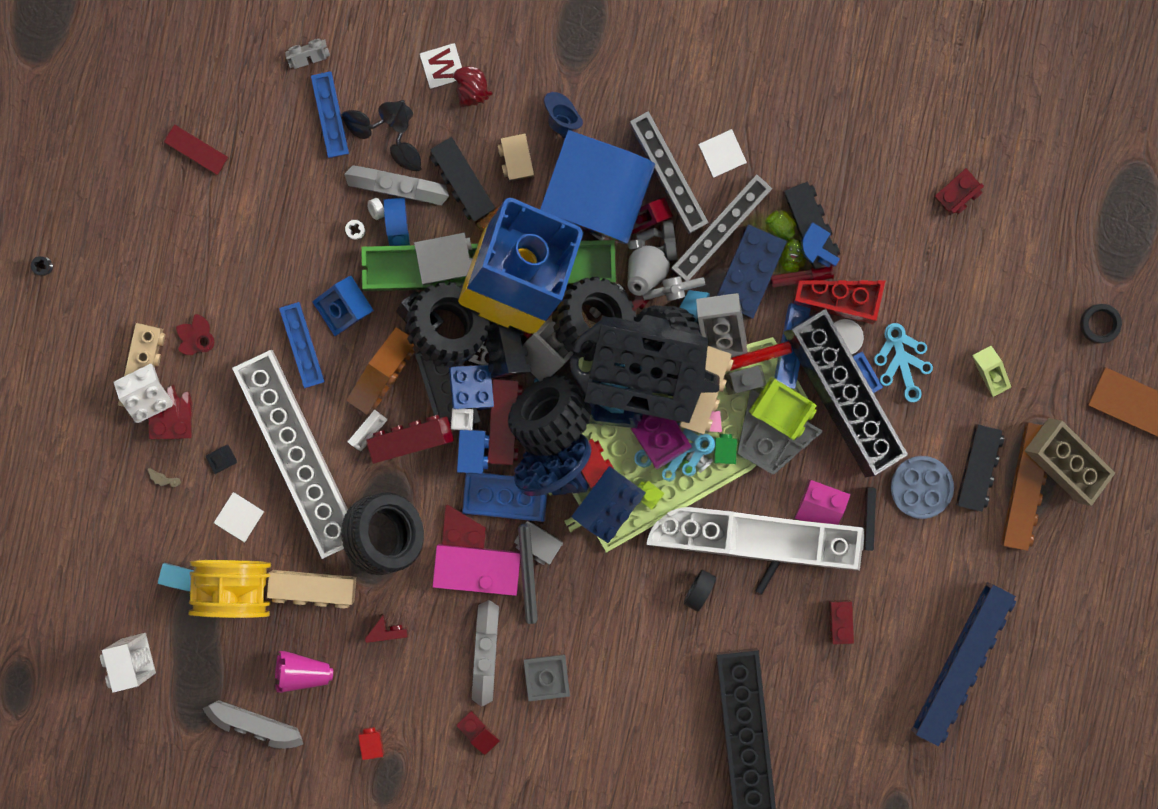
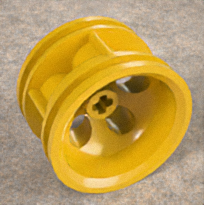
M238 560L190 561V566H194V571L190 572L189 604L193 605V609L189 610V615L228 618L270 616V611L266 610V606H269L270 602L263 601L266 577H270V574L267 573V568L271 567L270 562Z

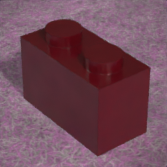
M829 601L831 643L833 645L854 644L852 601Z

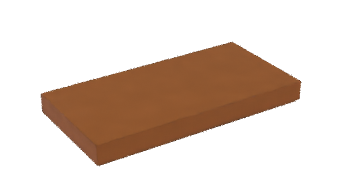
M1104 367L1088 402V406L1158 437V391Z

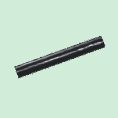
M772 561L755 589L756 592L761 595L763 594L781 562Z

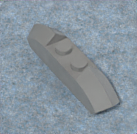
M353 165L344 174L348 186L405 197L441 206L449 197L446 185Z
M490 600L478 605L472 700L481 707L493 701L499 606Z
M220 700L203 708L208 718L225 731L229 732L231 726H234V730L246 734L248 731L254 733L255 738L266 741V738L270 739L268 746L286 749L303 745L302 737L296 727Z

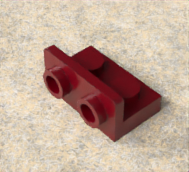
M965 168L934 197L950 215L955 212L958 215L967 207L965 203L969 199L974 201L983 193L981 189L984 185L979 183L968 169Z

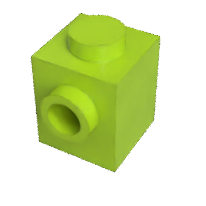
M648 480L645 483L641 481L638 485L640 489L646 492L641 502L652 510L665 493Z

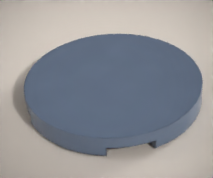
M916 456L905 460L897 467L892 476L890 488L893 501L902 512L914 518L926 519L938 515L948 506L953 497L954 483L951 473L939 460L928 456Z

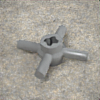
M681 276L662 280L664 287L649 290L643 295V298L647 300L666 295L667 301L685 297L684 290L706 285L705 280L702 277L682 282Z

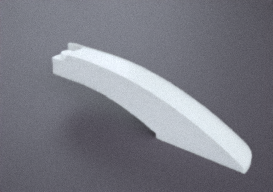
M684 507L668 512L654 524L649 533L647 545L860 571L861 555L864 546V529L862 527Z

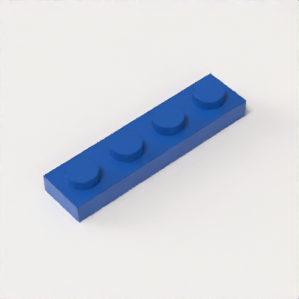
M332 72L311 75L328 158L348 155L349 150Z
M300 302L279 308L304 388L325 382Z
M793 303L788 304L783 332L809 317L810 308ZM784 333L782 335L781 343L788 341ZM793 349L792 353L778 357L774 377L791 389L796 387L800 361Z

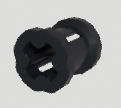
M38 256L32 260L31 269L37 275L46 276L52 272L53 264L49 258ZM43 261H44V265H46V269H41V271H40V267H38V263H43Z

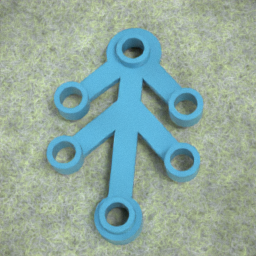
M892 323L885 329L884 336L886 342L880 353L875 355L874 363L878 366L885 365L887 362L886 356L893 345L896 354L888 369L880 376L879 380L882 385L889 386L893 382L892 377L900 365L906 386L904 397L909 402H917L921 398V390L914 386L908 363L919 368L923 374H930L933 366L930 362H924L904 351L902 343L914 348L917 354H924L927 351V345L905 335V329L902 325ZM892 330L898 331L896 338L891 336ZM919 344H922L924 346V350L922 352H919L917 350V346ZM880 355L884 357V362L881 364L877 362V357ZM924 364H928L930 366V370L928 372L923 371ZM886 375L890 378V381L887 384H885L882 380L883 377ZM914 390L916 393L915 397L910 398L908 392Z
M684 429L683 433L686 438L694 442L690 443L692 448L671 461L668 468L662 472L663 479L668 482L673 481L676 477L675 472L686 454L694 452L689 463L683 465L682 472L688 477L693 476L696 473L695 467L702 456L713 452L715 448L714 438L709 434L698 436L694 432ZM707 441L708 447L702 448V443ZM639 450L634 457L636 464L642 468L649 467L652 463L648 457L647 462L642 463V457L647 456L644 450ZM691 466L692 472L686 473V468ZM668 471L672 472V476L670 478H666L665 476Z

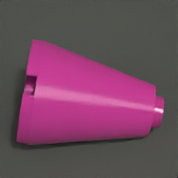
M279 651L275 669V678L279 680V685L275 684V690L282 693L328 685V682L333 679V668H330L328 663L287 651Z

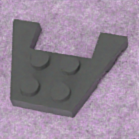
M751 389L737 454L774 475L812 440L818 437L822 430L806 422L803 434L799 438L796 437L793 441L787 435L754 417L749 412L760 394Z

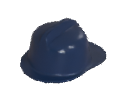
M558 92L546 94L544 104L549 112L548 125L553 131L559 133L562 138H566L568 130L573 131L583 125V120L566 96Z

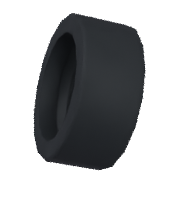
M1097 304L1092 305L1082 314L1080 327L1085 338L1091 342L1107 343L1114 340L1121 332L1122 319L1117 309L1111 305ZM1099 311L1108 313L1113 319L1112 330L1104 336L1095 335L1089 328L1091 316Z
M701 570L686 595L684 605L697 612L700 611L717 577L705 570Z

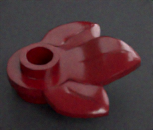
M195 314L192 324L176 326L178 336L183 341L178 348L181 353L193 355L198 351L209 352L214 347V337L209 333L210 324L203 316ZM206 338L208 340V344L206 346H202L201 339Z

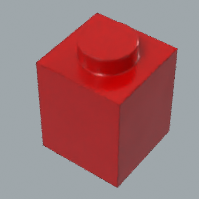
M375 727L364 728L363 732L358 735L362 760L383 757L384 749L381 730H375Z

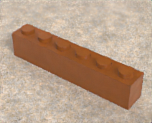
M1025 422L1000 545L1027 551L1033 545L1034 535L1032 530L1033 526H1036L1038 522L1036 510L1037 506H1040L1043 494L1040 493L1041 486L1046 483L1047 473H1044V470L1025 452V449L1043 425Z

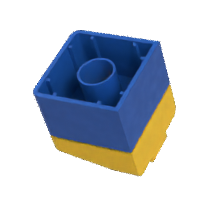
M507 198L483 230L458 302L462 306L479 312V316L507 328L513 326L527 333H536L563 299L582 239V229L575 224L514 198Z

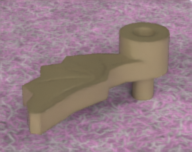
M148 468L150 479L154 480L155 484L164 486L170 483L172 487H178L181 483L179 478H166L164 474Z

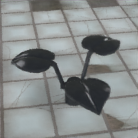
M404 100L382 103L378 108L382 120L375 124H370L369 117L360 111L348 110L342 113V119L349 131L360 139L369 138L372 135L371 129L383 123L389 124V127L399 132L396 144L390 147V153L394 161L410 171L422 170L421 158L417 149L409 143H401L402 135L408 129L409 120L413 117V111L405 104Z

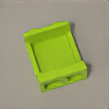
M771 376L749 412L794 441L796 437L799 438L805 430L804 425L807 420H811L815 415L816 404Z

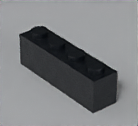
M452 136L430 149L432 155L429 157L435 167L440 165L443 173L440 175L446 185L451 183L454 191L451 193L457 202L462 201L465 208L462 211L468 220L473 219L476 222L496 210Z
M807 181L783 191L801 239L813 222L831 233L822 248L838 257L840 250L836 243H832L830 236L833 233L829 224L824 223L822 216H825L821 204L817 205L814 197L817 196L813 184L809 185ZM816 257L814 262L811 263L813 269L824 266L818 262L820 258Z
M975 424L955 505L983 512V508H987L989 496H987L988 488H992L994 476H992L993 468H997L999 462V455H997L998 447H1002L1004 442L1003 430Z

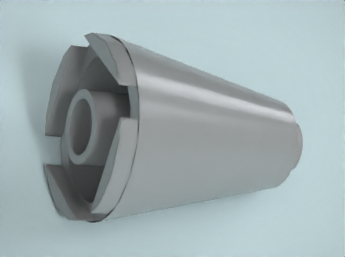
M646 245L632 252L628 260V289L631 293L639 296L644 295L667 277L670 264L662 250Z

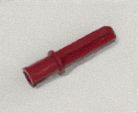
M832 266L816 269L811 267L809 270L772 275L771 284L772 287L794 285L799 281L834 279Z

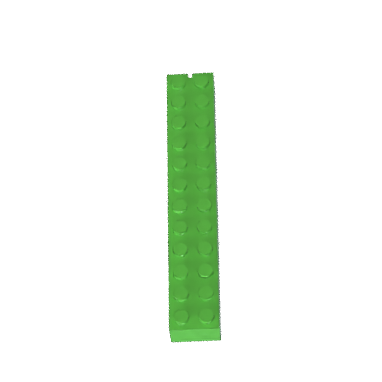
M615 240L581 241L567 286H572L583 278L590 279L591 277H599L600 280L605 278L610 280L611 284H616ZM471 244L472 250H468L470 259L474 257L478 244ZM415 245L362 247V267L368 268V272L367 270H362V289L364 291L425 290L426 287L430 286H423ZM466 277L440 282H444L445 285H448L449 282H455L456 286L460 287L461 284L464 285ZM439 282L431 283V285L435 287Z

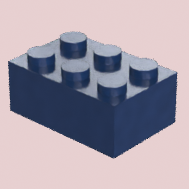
M609 466L572 515V518L588 531L609 543L615 537L622 524L629 518L634 508L641 502L646 492Z

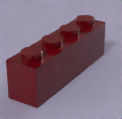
M493 379L494 407L491 408L488 463L513 465L514 460L518 461V448H514L515 440L517 439L509 429L508 415L511 412L512 404L516 402V398L522 395V385H518L519 381Z
M439 415L426 418L427 422L423 424L421 420L408 423L409 427L405 429L403 425L390 428L391 433L386 434L385 430L373 433V438L366 439L373 464L454 441L448 417L439 418Z

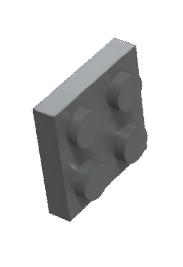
M565 654L524 659L528 701L570 697Z

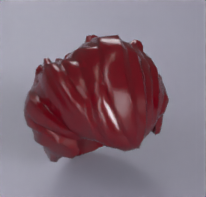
M467 66L459 68L454 72L453 78L458 82L456 91L461 107L477 106L479 103L484 104V101L493 95L492 91L487 90V80L483 72L478 68Z

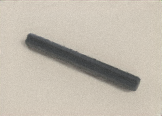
M521 524L518 527L525 621L527 624H535L538 618L531 530L529 524Z

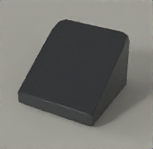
M225 445L205 456L214 474L237 463L229 445Z

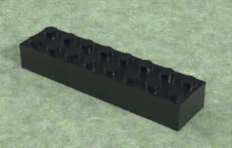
M826 309L813 313L783 332L865 477L876 476L908 455Z
M752 648L716 652L732 809H776L759 650Z

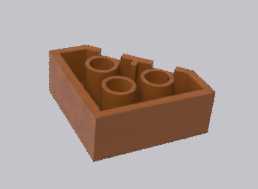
M397 327L394 329L368 363L347 398V402L365 414H368L372 408L377 409L382 401L380 396L383 398L390 388L388 384H394L399 376L397 372L400 373L406 365L405 359L409 361L415 353L413 350L414 344H409L407 338L409 335Z

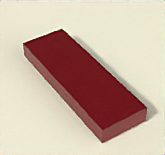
M175 124L164 140V143L219 175L229 159L226 155Z

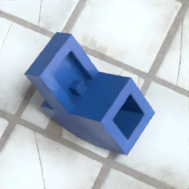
M405 197L385 199L384 215L389 246H410Z
M813 222L802 238L801 249L803 255L810 263H813L816 257L820 258L818 262L828 268L830 265L835 267L840 258L822 248L831 233Z

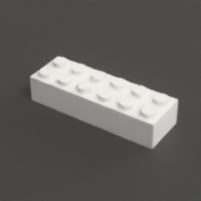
M146 633L122 638L103 649V654L100 655L101 664L103 667H106L108 673L105 676L108 688L112 689V693L137 687L156 673Z

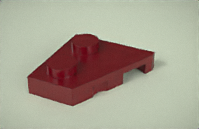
M446 505L442 545L484 549L486 527L454 509L452 506Z

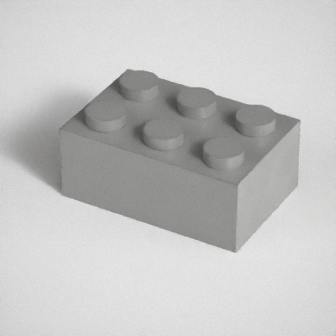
M739 294L696 299L702 337L708 338V346L732 354L731 357L748 353Z

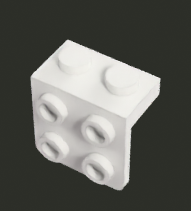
M152 364L114 381L119 400L136 423L142 422L173 405L171 398L160 384Z

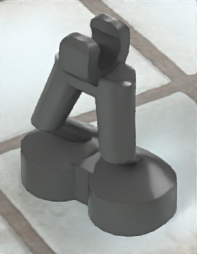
M673 220L663 221L662 231L652 228L637 234V240L628 242V248L633 250L642 248V246H645V241L654 236L663 238L665 243L658 247V249L662 250L668 261L678 260Z

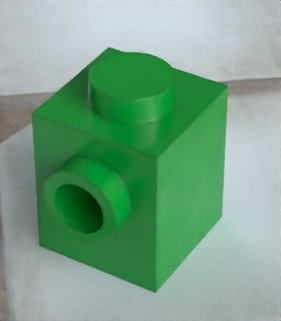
M720 434V438L715 437L713 463L736 464L737 439L732 438V434Z

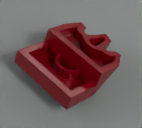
M173 385L167 388L166 392L172 400V407L149 418V439L192 438L193 405L189 391L185 392L179 398Z

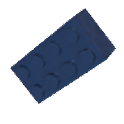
M748 224L716 296L738 293L742 315L753 319L787 241Z

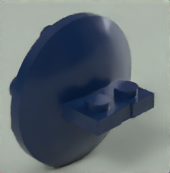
M580 434V438L577 441L574 440L571 446L561 449V452L558 453L553 452L548 456H538L525 451L523 459L514 469V481L521 493L528 496H540L552 493L554 496L587 492L589 484L580 472L590 458V442L583 434Z

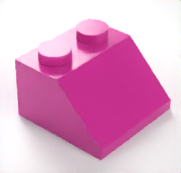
M809 479L795 519L838 525L851 494Z

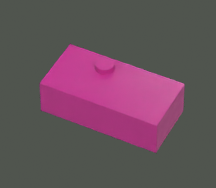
M438 544L433 587L517 596L520 552Z

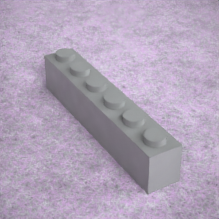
M649 111L631 120L629 125L648 160L656 164L654 171L688 234L708 224L703 211Z
M756 175L676 262L671 270L678 276H681L682 280L689 281L772 188Z

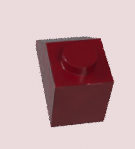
M665 197L640 208L631 235L673 217Z

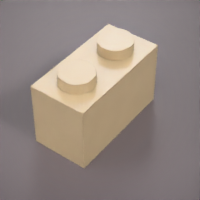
M526 134L502 138V144H498L500 157H505L506 164L502 165L504 177H509V181L533 177L534 173Z

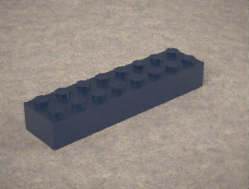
M989 582L986 583L911 729L917 736L937 746L945 742L949 734L947 732L949 725L955 723L958 717L957 710L959 706H963L967 700L968 694L966 692L969 686H974L978 677L976 673L979 667L983 668L987 661L985 655L988 649L992 650L997 641L995 636L998 630L1001 631L1007 620L1004 618L1007 612H1011L1016 604L1014 600L1015 595Z

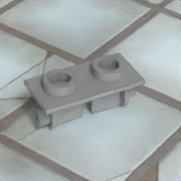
M314 39L308 45L290 47L289 51L285 52L286 59H290L288 60L289 67L297 69L309 65L307 60L309 56H311L313 63L327 59L330 53L328 48H325L327 47L326 40Z

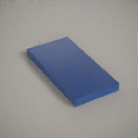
M466 473L462 513L544 522L547 494L528 496L521 493L515 484L514 476Z

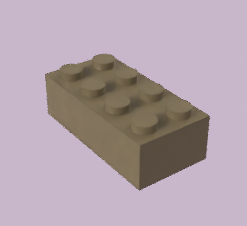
M1048 418L1025 449V452L1080 504L1092 506L1115 475V472L1062 420Z

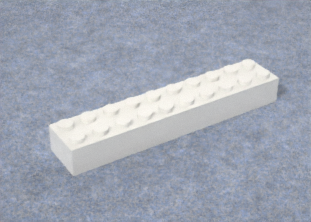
M269 350L233 367L232 369L321 558L323 559L344 549L341 540V528L343 518L348 509L273 350Z

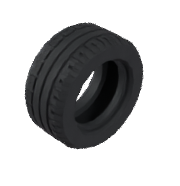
M383 492L364 497L356 501L347 510L343 518L341 540L344 550L351 562L363 572L371 575H384L404 570L409 565H412L422 550L424 528L421 517L413 504L407 501L406 498H403V496ZM376 512L390 518L396 529V546L389 556L381 554L370 542L368 534L369 522Z

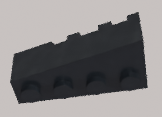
M489 320L490 327L487 330L486 349L489 352L490 361L488 369L491 373V378L516 377L532 372L531 366L526 365L525 356L528 355L527 347H523L521 342L524 335L523 331L513 326L507 328Z

